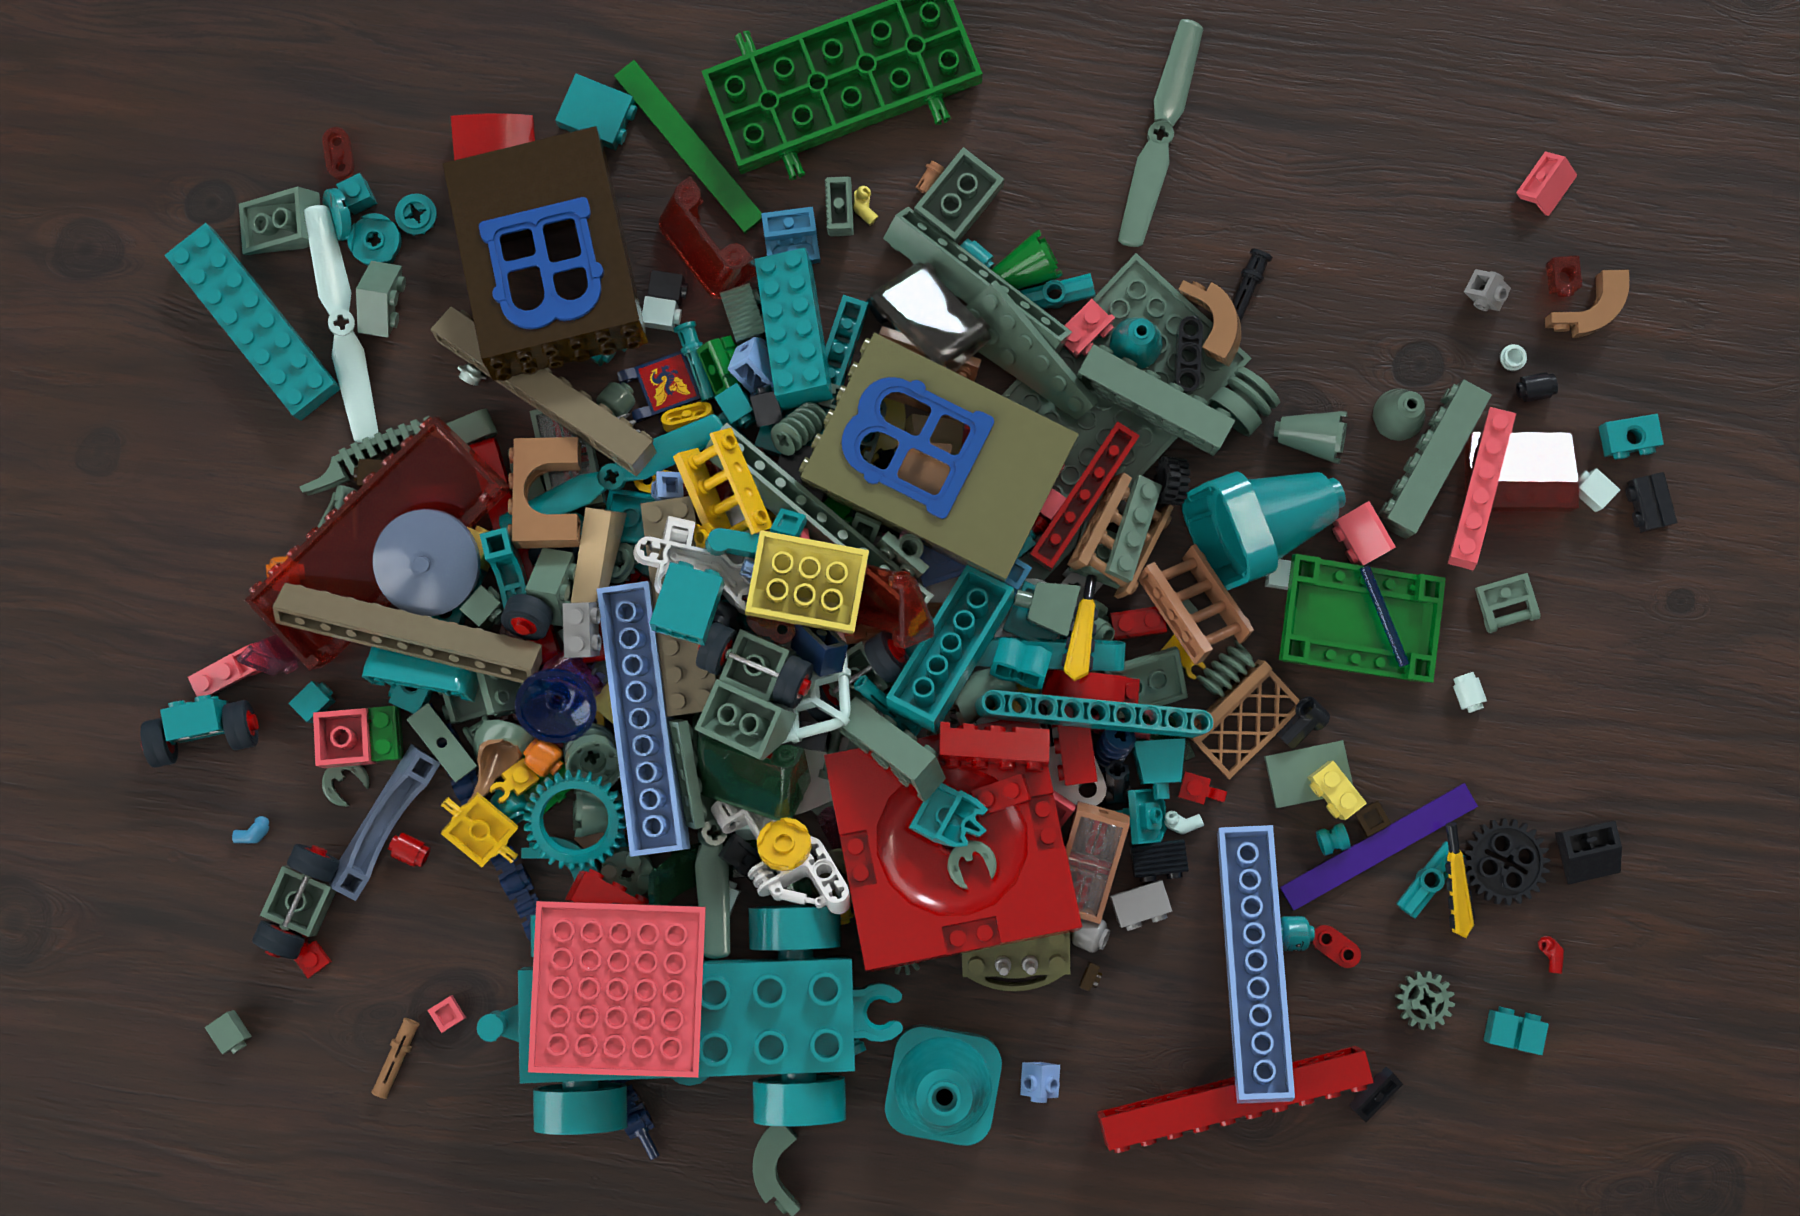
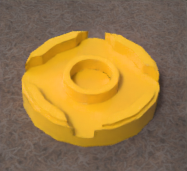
M786 817L780 818V820L775 822L771 821L762 828L758 835V854L763 863L771 869L780 871L793 870L802 865L809 857L812 849L811 836L806 826L796 819Z

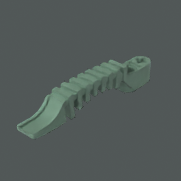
M488 409L472 412L440 427L436 426L434 419L430 416L423 418L426 425L421 424V422L415 419L410 421V425L403 423L398 425L399 429L396 430L391 427L386 430L387 433L385 434L378 432L374 434L372 439L366 437L362 439L363 442L360 444L354 442L350 445L351 448L338 450L339 454L331 457L329 468L321 477L299 487L302 493L312 495L350 481V478L343 464H346L351 475H354V467L358 466L354 460L355 458L358 461L359 459H368L366 453H369L370 457L379 460L381 456L377 448L380 447L381 451H384L386 455L392 453L389 443H392L393 447L395 446L398 450H401L404 446L400 439H404L405 444L412 448L417 446L413 437H417L419 444L421 443L424 447L430 445L428 440L434 437L447 442L451 452L455 453L469 448L471 444L496 436L498 432Z

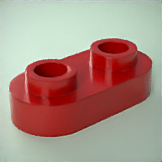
M1320 925L1314 929L1315 938L1312 945L1318 951L1344 968H1352L1359 963L1361 951L1355 943L1331 926ZM1324 934H1329L1330 941L1327 944H1324L1321 940ZM1346 950L1352 952V957L1349 960L1343 957V953Z

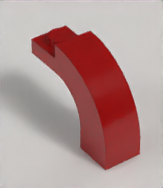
M1047 670L1042 687V695L1138 704L1140 679L1089 672L1088 675L1074 681L1064 670Z

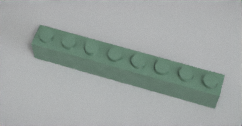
M910 207L895 215L883 237L892 248L900 251L914 265L921 267L935 281L943 284L956 297L961 298L967 304L973 301L996 280L1057 354H1059L1071 335V330Z

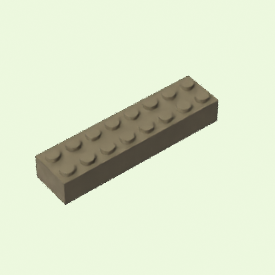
M690 496L641 503L645 537L662 539L668 516L694 521L695 524L702 526ZM693 533L691 546L696 547ZM646 545L647 557L652 553L649 550V545ZM661 547L658 552H653L659 554V556L657 557L658 560H660V555L663 551V548ZM648 566L654 609L659 596L654 587L657 568ZM663 577V578L661 579V584H662V585H663V582H664L665 577ZM656 632L667 717L701 714L716 679L719 680L721 673L714 675L696 666L699 644Z

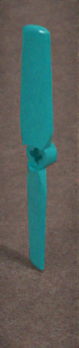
M711 414L654 438L653 445L657 453L637 477L616 462L615 464H606L599 472L578 475L529 500V506L543 514H567L586 506L606 490L618 491L624 487L626 482L647 479L655 475L657 471H663L676 464L673 456L679 452L699 448V451L706 448L711 439L709 434L719 431L723 424L716 415ZM610 471L614 472L615 474L619 473V476L616 477L617 482L615 484H613L611 481H606V479L610 477ZM509 511L499 517L500 529L505 527L508 529V524H512V515H509Z

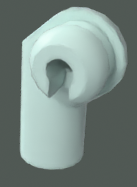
M1169 811L1164 817V824L1167 828L1181 835L1204 826L1199 814L1185 819L1178 815L1177 812Z

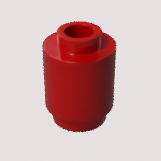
M401 833L399 837L395 835L392 838L388 850L391 851L392 858L412 867L416 865L423 867L431 848L427 847L425 842Z

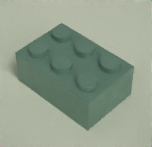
M963 147L917 203L914 211L958 244L1004 186V178Z

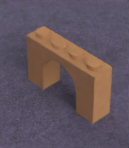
M578 437L514 439V448L509 449L510 464H513V473H509V488L513 489V498L508 500L509 515H512V524H508V532L516 549L580 546L581 521L577 514H543L535 511L528 503L529 489L539 476L553 471H581L582 445Z

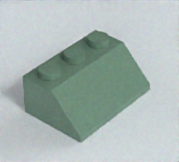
M716 679L695 730L763 761L787 739L797 714Z

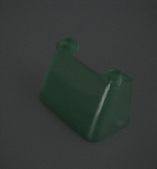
M698 731L696 771L697 777L700 778L702 783V792L700 794L776 821L780 820V818H792L795 815L811 782L804 749L788 744L781 745L776 748L771 759L765 758L762 761Z

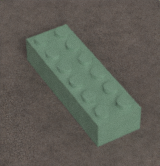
M1093 344L1077 374L1078 379L1087 389L1212 456L1218 452L1235 422L1234 419L1230 418L1231 414L1222 408L1215 410L1208 406V402L1197 395L1191 397L1183 393L1184 389L1181 386L1172 382L1168 385L1161 381V377L1151 370L1144 372L1137 368V364L1126 357L1120 359L1112 355L1114 352L1110 348L1101 344L1099 347Z
M1464 379L1457 385L1453 384L1450 389L1448 388L1440 400L1443 406L1433 413L1428 422V425L1431 426L1430 430L1428 429L1425 434L1421 435L1415 446L1419 449L1418 452L1407 460L1403 468L1406 471L1405 475L1400 480L1398 479L1391 489L1390 493L1394 494L1392 499L1390 498L1388 503L1385 502L1378 513L1385 529L1404 539L1417 533L1492 394Z

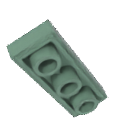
M429 703L407 718V721L455 783L478 767ZM442 738L447 740V745L444 748L438 746V742Z

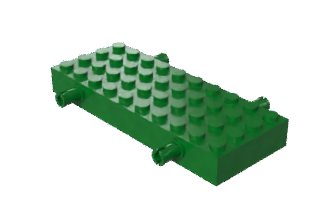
M887 0L756 50L750 31H743L746 42H744L741 33L734 37L742 56L702 71L704 82L740 174L778 160H783L790 180L797 179L794 169H796L799 178L805 175L797 155L799 152L923 105H929L935 125H941L942 118L944 123L948 122L951 117L948 114L943 98L981 84L983 76L954 0Z

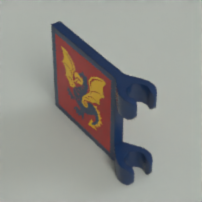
M681 351L633 368L621 370L617 373L620 384L621 382L629 383L638 378L648 406L632 411V417L636 423L701 399L687 359Z

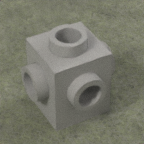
M1475 269L1464 293L1474 302L1473 305L1482 311H1488V309L1500 311L1511 288L1505 283L1504 277L1499 273Z

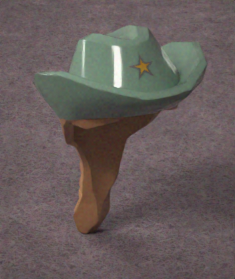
M486 720L477 728L473 740V749L479 770L478 781L472 797L477 792L485 797L495 780L503 772L520 761L524 756L523 752L535 739V735L522 726L503 720Z

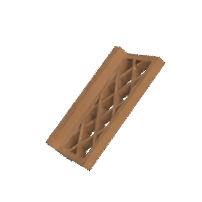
M1258 659L1254 663L1255 668L1250 667L1247 670L1248 674H1243L1239 678L1240 682H1235L1232 685V690L1227 689L1224 692V698L1220 696L1206 710L1213 718V728L1208 733L1199 737H1188L1229 780L1296 714L1295 708L1300 701L1272 671L1270 665L1263 660ZM1268 677L1275 682V694H1261L1262 683ZM1257 688V694H1251ZM1280 689H1281L1286 695H1281V694H1280ZM1247 697H1256V713L1242 712L1243 701ZM1261 697L1275 698L1274 713H1261ZM1280 698H1289L1296 705L1289 713H1279ZM1228 715L1237 716V731H1223L1224 719ZM1242 716H1256L1255 731H1242ZM1261 716H1274V727L1270 731H1260ZM1196 719L1194 725L1197 729L1201 730V722ZM1209 734H1219L1218 749H1208L1201 741ZM1223 734H1237L1236 749H1223ZM1242 734L1255 735V745L1250 750H1241ZM1212 753H1218V759ZM1223 753H1236V764L1230 770H1227L1222 764Z

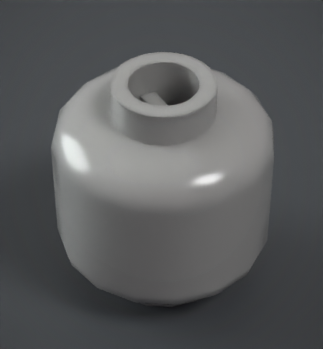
M1081 919L1082 928L1079 931L1070 932L1073 945L1091 953L1097 952L1099 949L1103 950L1110 935L1106 921L1101 920V923L1098 924Z

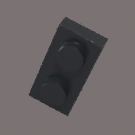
M732 834L718 855L753 883V880H750L748 877V872L752 867L762 862L758 851L737 834Z
M1387 1067L1376 1074L1373 1078L1374 1083L1369 1084L1366 1090L1359 1092L1349 1104L1365 1122L1403 1085Z

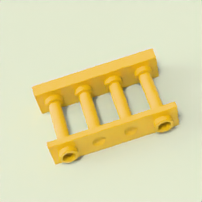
M732 428L710 433L713 445L702 452L699 451V448L679 452L673 456L702 526L705 523H710L715 528L742 532L750 530L752 535L760 533V530H770L772 522ZM718 455L724 470L710 477L704 462ZM729 480L734 495L721 502L715 487ZM739 505L745 520L731 527L726 511Z

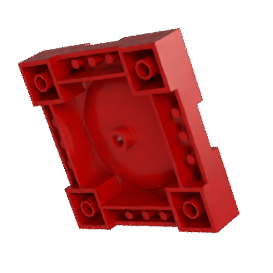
M1007 720L974 725L978 726V730H984V727L990 725L1002 726L1006 728V732H1011L1013 727L1040 729L1039 723ZM940 734L917 738V742L924 747L927 744L938 754L936 758L939 762ZM857 748L824 755L866 973L1079 931L1082 928L1048 766H1043V770H1027V765H1016L1015 769L1007 770L1000 769L997 764H988V768L977 769L972 768V764L961 763L959 768L944 767V763H939L946 777L942 783L958 792L962 790L971 796V790L1018 774H1024L1032 799L1031 801L984 817L976 815V821L987 831L980 837L967 833L965 837L968 841L975 840L986 844L995 855L997 869L994 878L991 879L988 867L978 852H973V860L968 862L964 857H960L959 869L968 889H964L954 883L948 872L947 863L952 850L909 829L923 803L917 796L918 793L912 784L908 787L904 786L898 781L899 778L893 774L890 766L885 770L871 756V750L868 754Z

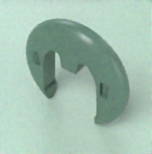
M362 765L326 769L322 778V789L330 802L338 806H350L339 795L333 785L334 779L341 782L346 778L343 774L344 770L353 772L367 789L369 788V776Z
M969 840L967 846L955 847L949 855L947 863L949 875L954 883L964 889H968L959 869L960 857H964L968 862L973 860L972 853L978 852L988 867L991 879L994 878L997 862L995 855L982 842Z

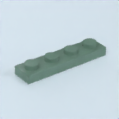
M1142 475L1135 477L1105 573L1127 583L1133 580L1162 485Z
M670 720L668 723L686 827L693 829L706 827L705 819L707 812L701 801L702 783L700 778L697 777L696 771L698 758L693 750L691 741L693 739V729L688 724V720Z

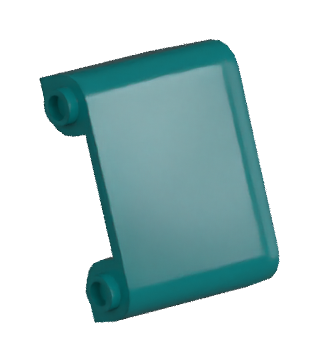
M371 647L362 673V677L374 685L385 686L387 683L390 686L413 687L441 692L448 696H461V700L475 702L479 685L477 674L474 671L376 647Z

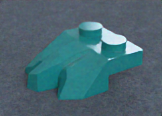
M941 783L925 802L923 801L909 829L939 844L951 847L967 846L966 833L980 837L987 831L976 821L975 817L976 815L983 816L988 809L975 797L962 790L958 792Z

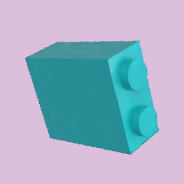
M575 73L555 121L559 128L568 132L597 126L603 146L616 151L618 144L622 145L627 135L625 128L629 120L633 121L637 112V106H635L636 103L633 96Z
M679 561L678 564L670 562L649 623L651 630L705 646L725 586L724 579L720 576V573L711 569L700 571L694 569L692 564Z

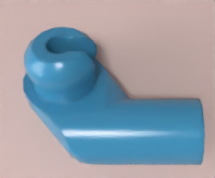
M259 816L248 830H234L232 835L233 843L260 842L269 831L268 818Z

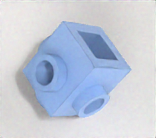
M1022 1062L1020 1095L1031 1097V1102L1047 1103V1098H1058L1060 1065L1045 1062Z

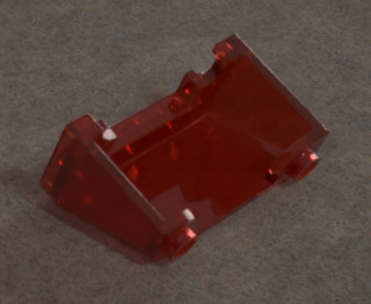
M689 176L675 188L659 218V228L707 293L713 298L721 299V292L739 287L757 274L755 262L742 245L737 243L730 244L720 251L699 223L701 219L698 214V208L703 203L700 189L691 176Z
M867 564L856 626L862 624L891 632L894 646L903 649L932 638L934 636V622L916 578L907 571L895 572Z

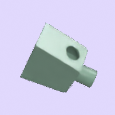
M1037 582L1034 593L1018 590L1014 605L1029 609L1028 622L1066 638L1081 586Z

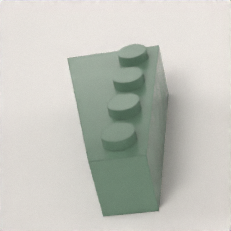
M855 696L850 702V722L846 726L843 725L838 728L839 731L866 754L871 750V756L885 770L890 766L893 774L899 778L898 781L906 787L912 784L918 793L917 796L925 802L946 779L936 758L938 754L929 745L926 744L924 747L917 742L918 739L910 731L905 729L903 732L897 728V723L890 716L885 715L883 717L877 713V708L868 700L862 702Z

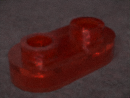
M329 128L322 138L327 171L337 180L348 179L354 172L350 137L342 128ZM335 140H342L339 146H334ZM340 164H345L343 171H338Z

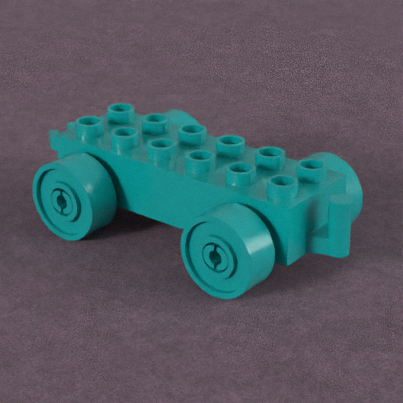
M781 905L748 908L749 949L777 950L778 958L703 961L699 1077L781 1074L753 1080V1119L755 1124L766 1126H812L846 1120L845 1077L817 1073L855 1071L854 1039L867 1038L870 1041L883 1042L892 1040L903 1031V1026L899 1021L891 1020L882 1025L874 1024L867 1016V1009L870 1003L878 999L885 1000L888 1003H897L902 999V994L890 984L879 982L867 984L864 987H853L852 959L850 956L814 957V949L841 946V914L832 913L827 906L817 908L815 905ZM536 914L530 915L531 957H534ZM533 966L523 967L518 970V1004L503 1011H492L490 1014L480 1018L477 1023V1033L485 1041H497L498 1037L503 1036L519 1042L520 1083L562 1082L560 1084L533 1088L534 1132L578 1135L625 1129L628 1127L627 1085L618 1082L598 1081L683 1078L528 1072Z

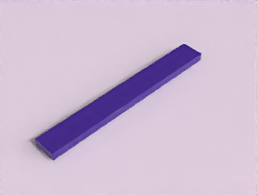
M1462 783L1279 888L1292 911L1445 826L1447 823L1475 809L1478 805L1466 784Z

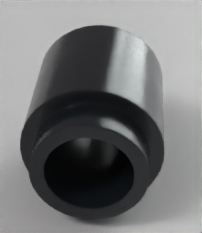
M1544 372L1520 377L1519 383H1516L1518 397L1522 398L1524 402L1551 398L1552 395L1558 393L1556 376Z

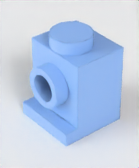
M657 471L655 473L656 479L651 484V496L655 501L684 497L683 479L680 472Z

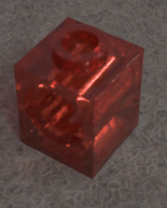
M1579 255L1553 257L1546 263L1549 294L1558 293V297L1573 296L1574 292L1582 287ZM1560 272H1564L1569 276V283H1565L1560 279Z

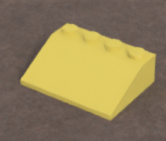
M760 530L745 615L853 635L869 550Z

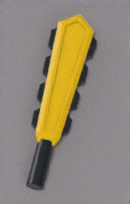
M1087 575L1083 599L1079 602V606L1075 607L1073 614L1075 621L1071 622L1069 629L1072 635L1066 641L1065 648L1068 652L1063 654L1061 663L1064 667V672L1074 681L1088 675L1089 670L1093 669L1094 658L1090 654L1095 649V640L1092 637L1096 635L1097 625L1094 624V621L1098 619V610L1095 608L1093 601L1097 581L1095 575Z
M1449 822L1446 824L1449 852L1447 863L1445 864V870L1448 873L1447 890L1450 892L1448 898V908L1451 909L1449 923L1453 933L1467 938L1474 927L1475 912L1474 908L1471 907L1472 893L1468 890L1470 881L1469 875L1465 871L1467 862L1459 848L1457 824Z

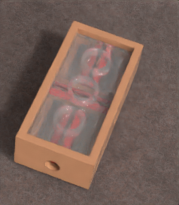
M1078 801L1065 847L1080 918L1100 924L1129 829L1130 815Z

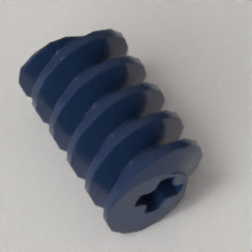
M1104 730L1102 732V735L1093 746L1094 756L1102 773H1105V767L1111 761L1121 760L1122 763L1135 746L1136 737L1134 732Z

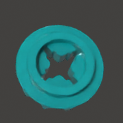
M422 194L405 196L399 201L395 210V219L398 226L404 232L414 236L416 234H425L426 231L433 228L437 218L436 206L431 199ZM412 206L419 212L423 211V214L420 215L421 223H418L414 218L410 219V216L413 215Z

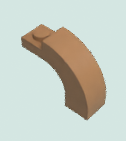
M1602 270L1595 276L1596 297L1592 307L1583 312H1552L1545 317V328H1554L1555 332H1566L1571 328L1572 338L1590 335L1604 327L1618 315L1626 302L1629 292V270Z
M1183 280L1179 287L1180 293L1188 301L1208 310L1214 317L1212 331L1202 347L1206 356L1229 367L1237 354L1241 341V323L1231 299L1219 286L1212 282L1208 289H1206L1197 282L1193 281L1191 284Z

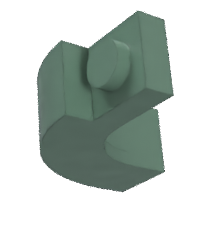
M769 1126L761 1136L753 1157L754 1182L765 1203L775 1197L777 1200L774 1203L783 1214L788 1212L791 1216H794L800 1210L801 1204L781 1182L777 1172V1162L782 1152L797 1140L798 1135L790 1126Z

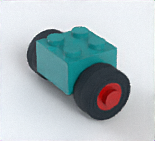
M211 695L195 697V702H185L182 700L168 703L169 708L160 710L162 718L148 720L141 725V747L147 762L153 768L174 764L178 759L177 742L184 743L225 734L233 750L256 746L258 743L259 725L251 704L247 700L228 703L226 700H220L219 696L211 697Z

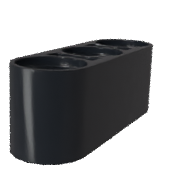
M1195 316L1185 317L1180 322L1176 333L1173 383L1181 386L1184 389L1183 393L1187 395L1193 394L1200 383L1203 324ZM1183 326H1194L1196 334L1193 336L1185 334ZM1186 350L1191 351L1195 356V360L1187 362L1182 358L1181 353ZM1184 376L1190 377L1193 381V386L1191 388L1183 387L1180 383V378Z

